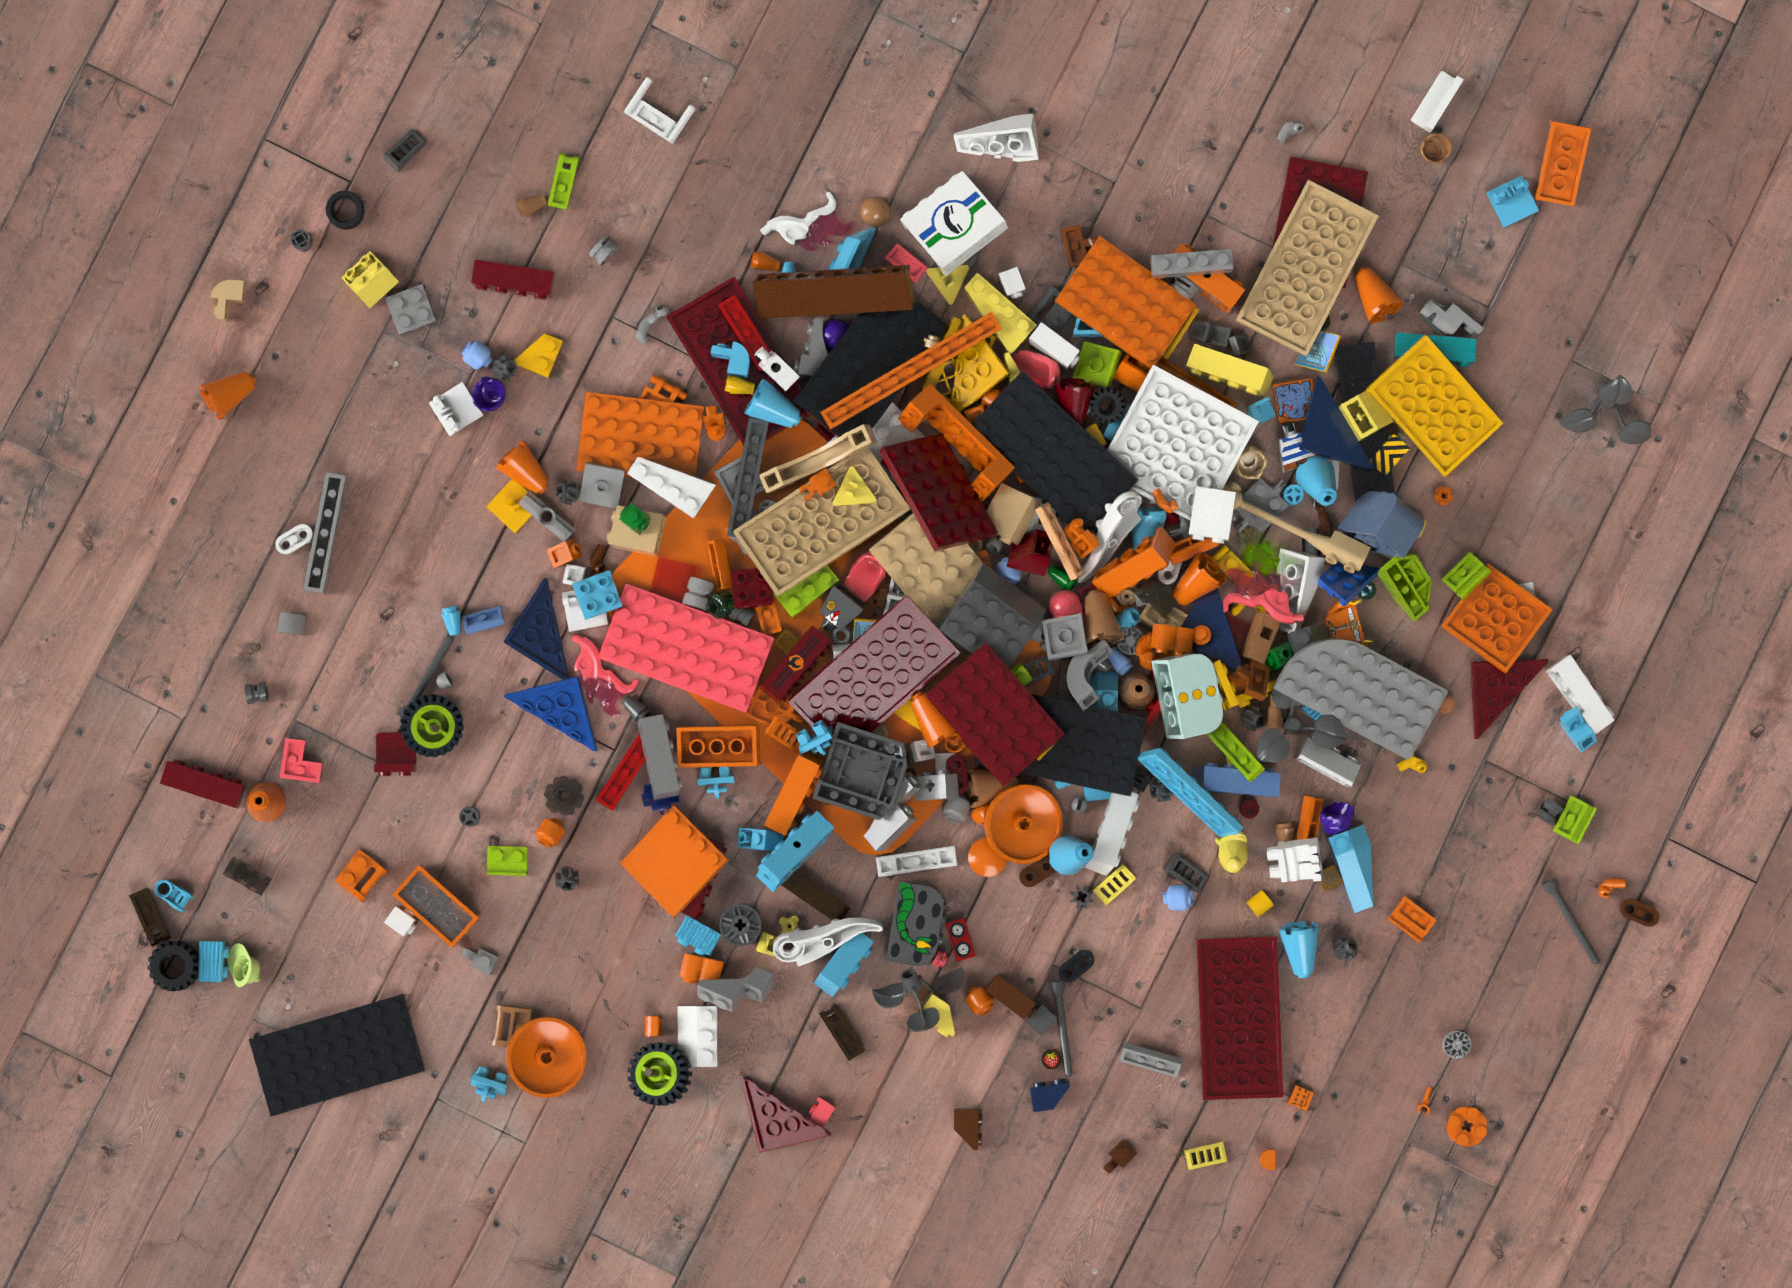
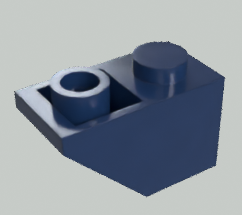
M1065 1079L1053 1080V1084L1045 1085V1082L1033 1083V1087L1029 1088L1033 1112L1053 1110L1069 1089L1070 1082H1065Z

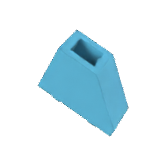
M739 827L737 847L774 851L776 845L783 840V835L776 831Z

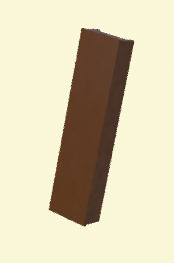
M910 265L758 274L752 283L759 319L912 310L916 300L913 297L909 273Z

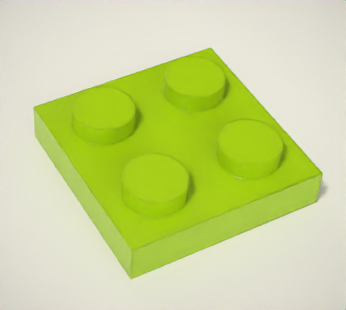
M1084 341L1079 355L1080 359L1076 364L1072 378L1084 379V383L1089 384V380L1093 381L1095 386L1101 388L1111 386L1122 352Z

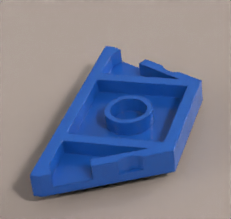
M1337 562L1318 578L1317 585L1326 590L1331 597L1336 595L1340 599V604L1345 607L1378 576L1377 573L1380 569L1362 565L1359 572L1355 570L1354 573H1349L1344 570V564Z

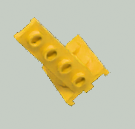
M1220 660L1213 662L1215 673L1219 679L1218 689L1223 700V710H1228L1237 705L1242 708L1251 704L1250 700L1253 697L1246 694L1235 696L1236 689L1234 684L1229 682L1227 678L1228 670L1225 664H1221ZM1277 680L1268 683L1266 697L1269 696L1268 692L1273 690Z

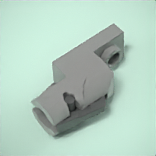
M1431 298L1419 312L1420 317L1435 334L1444 333L1445 335L1452 336L1459 326L1462 325L1464 327L1463 330L1468 335H1475L1477 337L1484 329L1454 303L1446 310L1444 305Z

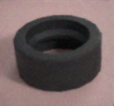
M338 191L328 199L326 215L329 221L337 228L343 230L353 229L363 220L365 214L364 205L361 199L353 192ZM341 199L352 200L357 207L356 216L350 221H339L334 215V206Z

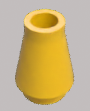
M735 375L728 376L725 391L729 392V394L753 395L755 383Z

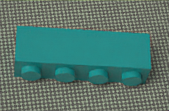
M1397 332L1394 338L1393 359H1399L1424 335ZM1427 335L1450 363L1457 364V367L1468 368L1469 365L1475 363L1476 339Z

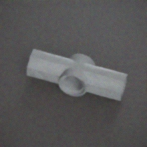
M531 491L519 502L521 507L563 542L575 531L570 524ZM549 511L552 513L553 517L550 522L542 520L541 515L543 512Z

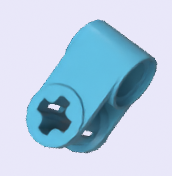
M160 880L155 885V893L182 913H184V908L189 900L194 898L193 894L170 880ZM162 883H167L170 887L167 894H163L160 891Z

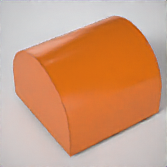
M645 1016L644 1036H661L662 1016Z
M1265 1149L1260 1153L1259 1163L1267 1170L1276 1169L1275 1149Z

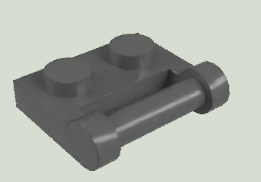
M1049 285L1046 288L1047 292L1032 312L1029 311L1026 316L1037 326L1042 322L1058 334L1072 314L1055 303L1043 320L1038 318L1053 296L1057 298L1060 293L1055 287Z

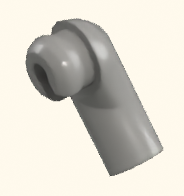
M1299 121L1285 123L1276 140L1285 144L1288 136L1301 133L1304 130V125Z

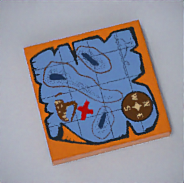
M1312 378L1273 384L1278 424L1306 420L1313 392Z

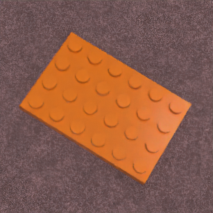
M1101 236L1096 239L1055 299L1057 304L1149 369H1151L1153 364L1156 365L1196 307L1194 302L1182 296L1160 278L1152 279L1149 270Z
M586 392L576 471L584 472L586 462L625 469L624 477L633 478L627 473L636 459L643 457L696 477L705 406Z

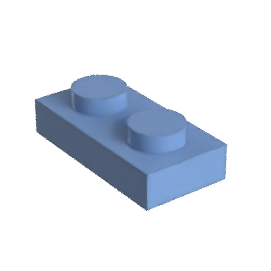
M501 606L462 616L466 635L505 624Z

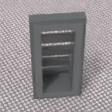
M411 129L384 154V160L396 172H399L422 149L426 141ZM412 138L418 145L415 146L409 139ZM404 144H406V145H407L408 147H410L412 150L409 151V150L404 146ZM399 149L405 154L404 157L398 152Z
M1047 655L1023 665L1025 669H1030L1033 680L1024 687L1055 673ZM1042 661L1044 662L1048 672L1044 673L1040 665V662ZM1034 665L1037 666L1040 676L1036 675L1033 668Z
M1176 853L1171 856L1163 868L1167 873L1199 893L1209 878L1208 875ZM1178 861H1179L1180 863L1178 864V866L1176 867V869L1173 870L1174 867L1176 866V864H1177ZM1184 865L1187 866L1182 875H1179ZM1193 870L1194 872L1192 873L1190 878L1186 880V877L1188 876L1190 871ZM1197 875H1200V878L1198 879L1196 884L1193 885L1192 883L1197 877Z

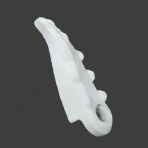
M1124 492L1114 500L1113 504L1108 503L1105 505L1107 514L1103 520L1096 521L1098 529L1096 537L1100 545L1089 553L1088 559L1081 566L1084 573L1078 577V583L1081 584L1096 574V571L1105 566L1123 539L1140 522L1141 517L1137 510L1142 503V498L1138 492Z
M854 917L842 920L833 919L828 925H815L810 930L796 928L794 932L782 933L777 936L773 942V952L780 961H796L797 966H801L830 953L860 933L882 931L883 924L873 919ZM786 943H792L794 945V947L790 950H786L783 948V946Z

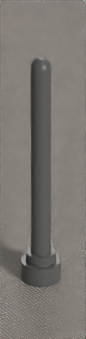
M447 636L407 705L412 703L415 698L421 697L454 641L453 636ZM404 705L403 708L400 707L397 712L398 716H403L404 709L406 710L407 705Z
M1555 877L1549 879L1542 884L1544 891L1553 896L1591 963L1594 965L1598 964L1599 959L1558 891L1560 888L1558 887L1557 879Z
M1049 982V990L1052 991V995L1055 997L1064 1072L1066 1077H1071L1073 1072L1062 997L1065 982Z

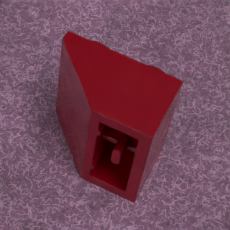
M1035 529L1024 534L1019 545L1012 543L1006 567L1045 576L1053 548L1047 532Z

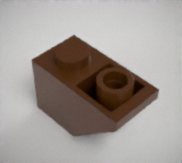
M954 1109V1130L973 1150H978V1146H982V1134H978V1126H982V1114L978 1113V1109Z

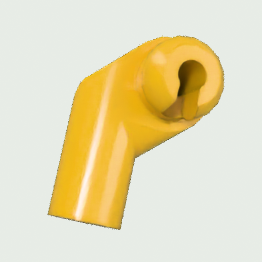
M1415 756L1396 764L1400 772L1409 768L1419 773L1427 770L1426 762Z

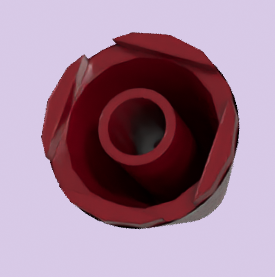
M1063 378L1061 383L1056 380L1055 390L1058 404L1083 426L1095 383L1089 380V384L1084 383V379Z

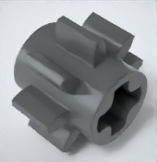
M499 356V360H494L492 371L496 378H502V381L510 380V376H515L517 370L513 358H508L507 356Z
M564 480L563 483L557 485L555 495L560 498L559 503L572 505V502H576L579 499L580 489L576 487V482Z
M1252 705L1251 709L1246 708L1241 715V720L1244 722L1243 726L1254 732L1256 728H1262L1266 722L1265 711Z
M1154 779V784L1150 786V794L1154 799L1157 798V802L1171 800L1170 796L1174 795L1159 779Z
M569 866L562 867L559 873H555L556 887L560 886L563 891L573 890L575 885H579L578 870L574 871Z
M1076 885L1077 891L1070 892L1071 895H1074V899H1071L1070 902H1076L1077 909L1080 904H1083L1086 909V903L1093 902L1092 899H1089V895L1093 894V891L1087 892V885L1081 890ZM1079 891H1081L1082 894L1086 893L1087 897L1084 898L1085 902L1083 903L1081 900H1076V897L1079 896Z
M1343 936L1334 942L1333 953L1337 959H1344L1345 962H1348L1357 956L1358 945L1354 939H1347L1346 936Z

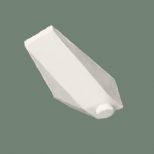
M1280 548L1277 563V574H1280L1278 592H1282V590L1287 592L1289 609L1293 615L1303 614L1305 617L1318 587V578L1323 573L1325 558L1311 553ZM1281 622L1280 630L1287 633L1299 630L1302 622H1294V625Z

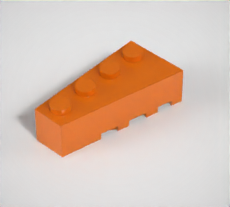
M1161 526L1156 529V535L1152 538L1146 536L1141 540L1136 549L1129 548L1121 556L1120 560L1116 557L1096 571L1092 583L1100 592L1105 593L1107 599L1112 596L1116 597L1124 589L1134 587L1143 578L1148 579L1157 570H1164L1169 565V560L1176 543Z
M811 751L803 754L799 753L764 826L786 836L788 831L791 832L795 828L797 821L794 819L797 813L801 815L806 805L803 801L806 796L810 797L814 789L812 783L814 779H819L823 771L820 767L825 758Z

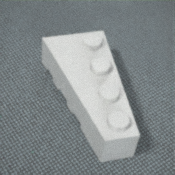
M638 457L627 473L692 518L696 517L717 485L643 457Z
M1571 655L1563 657L1545 670L1572 708L1576 706L1579 709L1585 723L1594 731V734H1597L1615 721L1612 717L1614 713L1608 706L1605 707L1601 701V695L1597 690L1593 689L1589 679L1581 671Z
M1132 792L1131 797L1116 793L1111 794L1104 812L1105 819L1101 821L1097 831L1099 837L1092 844L1093 858L1084 868L1107 876L1114 867L1118 866L1121 856L1118 855L1120 848L1123 849L1127 838L1124 837L1126 830L1130 831L1133 824V819H1131L1132 813H1136L1140 801H1137L1139 794Z

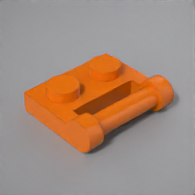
M359 849L335 881L358 900L364 902L367 898L366 895L379 878L387 873V870ZM370 868H375L376 871L360 891L355 889Z

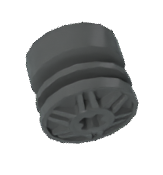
M737 904L725 910L721 916L719 927L722 936L727 942L736 946H744L757 940L761 934L763 924L761 916L756 909L749 905ZM739 919L746 923V927H743L742 931L735 927V923H739Z

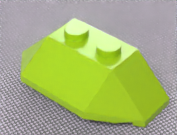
M1406 554L1404 558L1394 556L1377 574L1393 600L1415 622L1429 610L1430 603L1428 602L1431 594L1432 580L1416 554Z

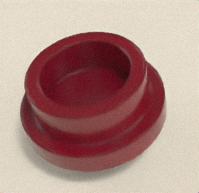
M1253 799L1243 800L1239 806L1240 814L1248 819L1254 818L1259 813L1258 803Z

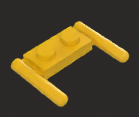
M1223 545L1212 556L1220 565L1219 569L1246 594L1245 597L1257 596L1266 587L1226 545ZM1238 603L1231 610V614L1237 616L1246 606Z

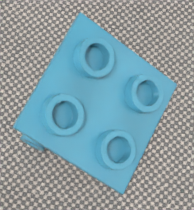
M1522 176L1486 192L1503 228L1539 211L1528 189L1529 184Z
M610 570L572 584L585 620L623 607Z

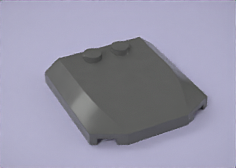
M837 722L831 740L832 744L813 799L881 820L896 804L908 768L905 744Z

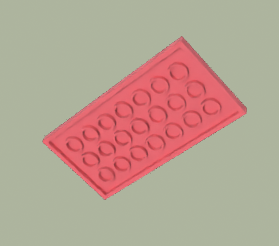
M626 583L620 598L623 607L617 608L598 658L747 713L775 638Z

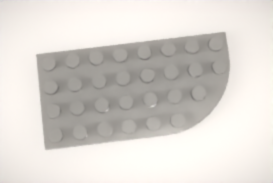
M1342 638L1324 639L1302 648L1287 662L1273 686L1275 690L1322 715L1336 717L1343 726L1405 759L1413 756L1449 692L1358 642Z

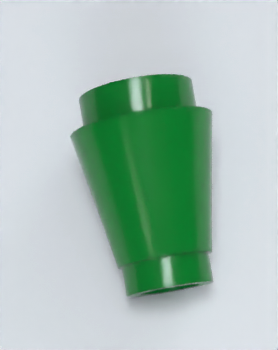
M1053 565L1047 573L1063 590L1071 591L1078 581V578L1070 580L1066 570L1056 565Z

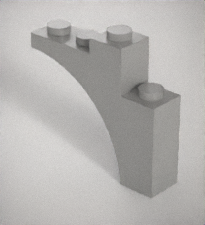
M815 318L808 324L807 334L809 335V340L804 345L803 353L805 354H801L794 360L793 371L800 376V379L809 380L828 355L823 339V319Z
M912 773L905 774L896 804L881 820L874 819L871 827L864 835L875 851H885L917 820L913 815V809L906 804L921 789L918 779Z

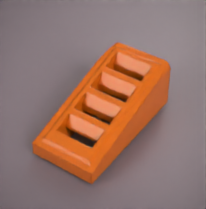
M775 716L765 733L791 751L799 752L800 743L796 737L799 731Z

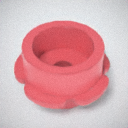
M938 950L931 961L935 969L939 966L943 968L948 959L945 956L946 951Z

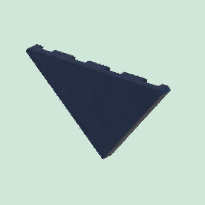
M1317 376L1299 450L1370 471L1373 470L1374 466L1321 377Z
M544 578L504 640V643L564 680L569 678L548 580Z
M1216 588L1195 600L1182 627L1194 629L1199 625L1208 627L1211 631L1210 641L1205 645H1197L1193 642L1192 650L1215 661L1220 660L1221 663L1237 671V667H1243L1228 618L1223 611L1219 590Z

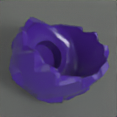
M829 319L823 322V339L827 351L832 350L848 329L849 324L845 321Z
M486 376L481 377V380L474 386L472 391L473 404L482 411L497 410L503 405L505 400V386L499 379Z
M1333 802L1330 806H1326L1320 814V822L1325 832L1332 835L1347 831L1352 824L1355 812L1354 807L1350 806L1349 803L1344 804L1343 802Z

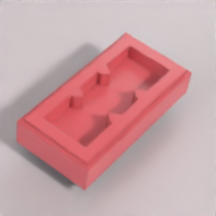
M898 243L885 257V260L893 266L910 265V279L915 284L928 269L927 266Z

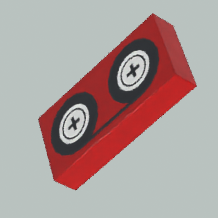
M965 918L945 923L956 962L976 956Z

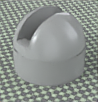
M992 537L986 543V548L992 554H998L1003 548V542L998 537Z
M446 671L437 677L436 683L439 688L447 689L453 686V681Z
M1077 797L1072 801L1071 808L1076 813H1082L1087 808V802L1084 798ZM1081 800V808L1077 810L1078 801Z

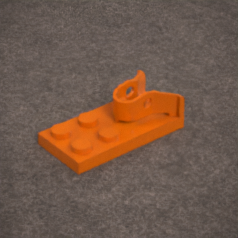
M1550 119L1549 123L1551 125L1535 199L1574 207L1591 128Z

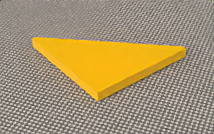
M967 314L962 316L963 329L973 322ZM985 339L958 354V359H956L955 380L950 403L961 414L1010 374Z

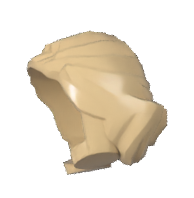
M1246 445L1233 469L1237 475L1245 479H1259L1267 465L1268 458L1263 450L1253 445Z

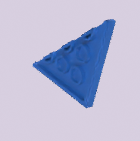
M579 676L504 695V698L512 701L530 714L542 719L545 723L560 730L570 738L590 748V750H598Z

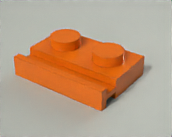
M1406 896L1401 899L1387 918L1388 921L1418 943H1421L1422 939L1437 921Z

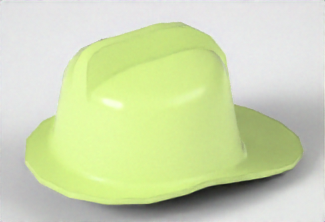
M240 943L234 944L229 950L227 965L236 986L243 987L245 984L259 982L261 980L259 961L249 955L244 945Z

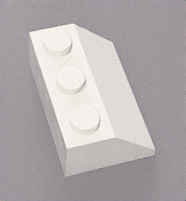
M1308 737L1295 758L1297 761L1347 788L1353 785L1361 767L1357 764V759L1349 755L1345 758L1339 754L1340 750L1335 747H1318L1313 743L1312 738Z
M678 1006V1049L684 1052L683 1055L687 1056V1063H690L691 1067H718V1006Z

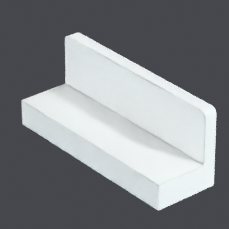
M1441 71L1411 118V122L1431 133L1464 79L1459 76L1453 78L1444 71Z

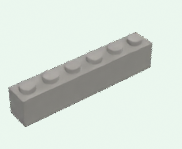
M328 472L325 475L303 588L307 592L326 595L349 479L344 475Z

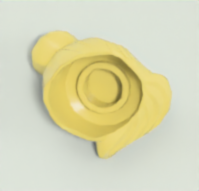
M1241 831L1239 834L1215 839L1216 844L1219 845L1218 857L1222 867L1230 873L1240 871L1247 863L1249 857L1245 834Z

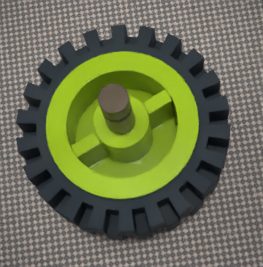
M422 695V697H417L412 703H409L406 710L404 709L403 716L400 719V731L405 743L414 752L425 757H438L439 755H446L448 751L451 752L455 745H458V741L463 735L464 725L461 712L453 702L440 695Z
M655 1042V1044H647V1047H641V1052H636L633 1055L636 1058L630 1060L632 1067L628 1068L627 1071L631 1073V1076H627V1078L632 1083L629 1086L630 1089L634 1090L633 1094L640 1097L639 1100L651 1105L667 1106L669 1103H676V1099H681L683 1097L681 1094L688 1091L686 1086L691 1084V1081L688 1080L689 1076H692V1072H689L691 1064L687 1063V1056L683 1055L684 1052L666 1043Z

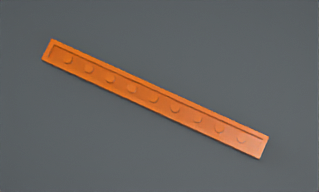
M990 312L820 413L831 430L1002 328L993 312Z

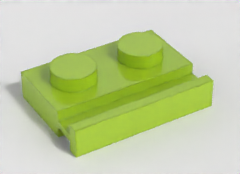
M1469 552L1442 578V582L1464 600L1491 571Z
M1570 795L1552 831L1579 844L1597 809Z
M488 846L487 875L527 876L528 847Z

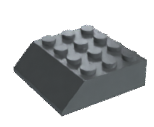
M982 563L937 627L971 654L987 643L1009 668L1038 629L1047 609Z

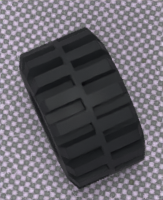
M168 941L160 944L156 950L152 951V956L148 959L150 964L147 967L150 970V978H153V983L160 986L159 988L167 991L185 990L198 979V952L191 945L182 941ZM172 954L180 955L185 962L184 973L178 978L169 977L164 970V962Z

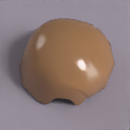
M1440 133L1428 135L1420 145L1421 156L1431 164L1443 162L1452 152L1451 141L1447 136Z
M869 197L860 206V217L867 225L880 227L886 224L890 218L891 209L884 199Z

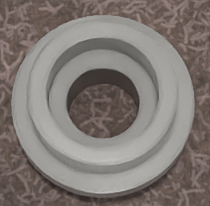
M845 626L842 630L836 627L833 630L832 639L837 645L848 644L851 641L852 633L848 627ZM844 632L846 634L845 639H839L838 634Z

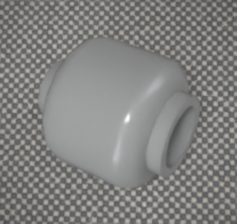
M959 794V798L946 799L942 809L945 819L954 824L965 821L970 812L971 803L964 794Z

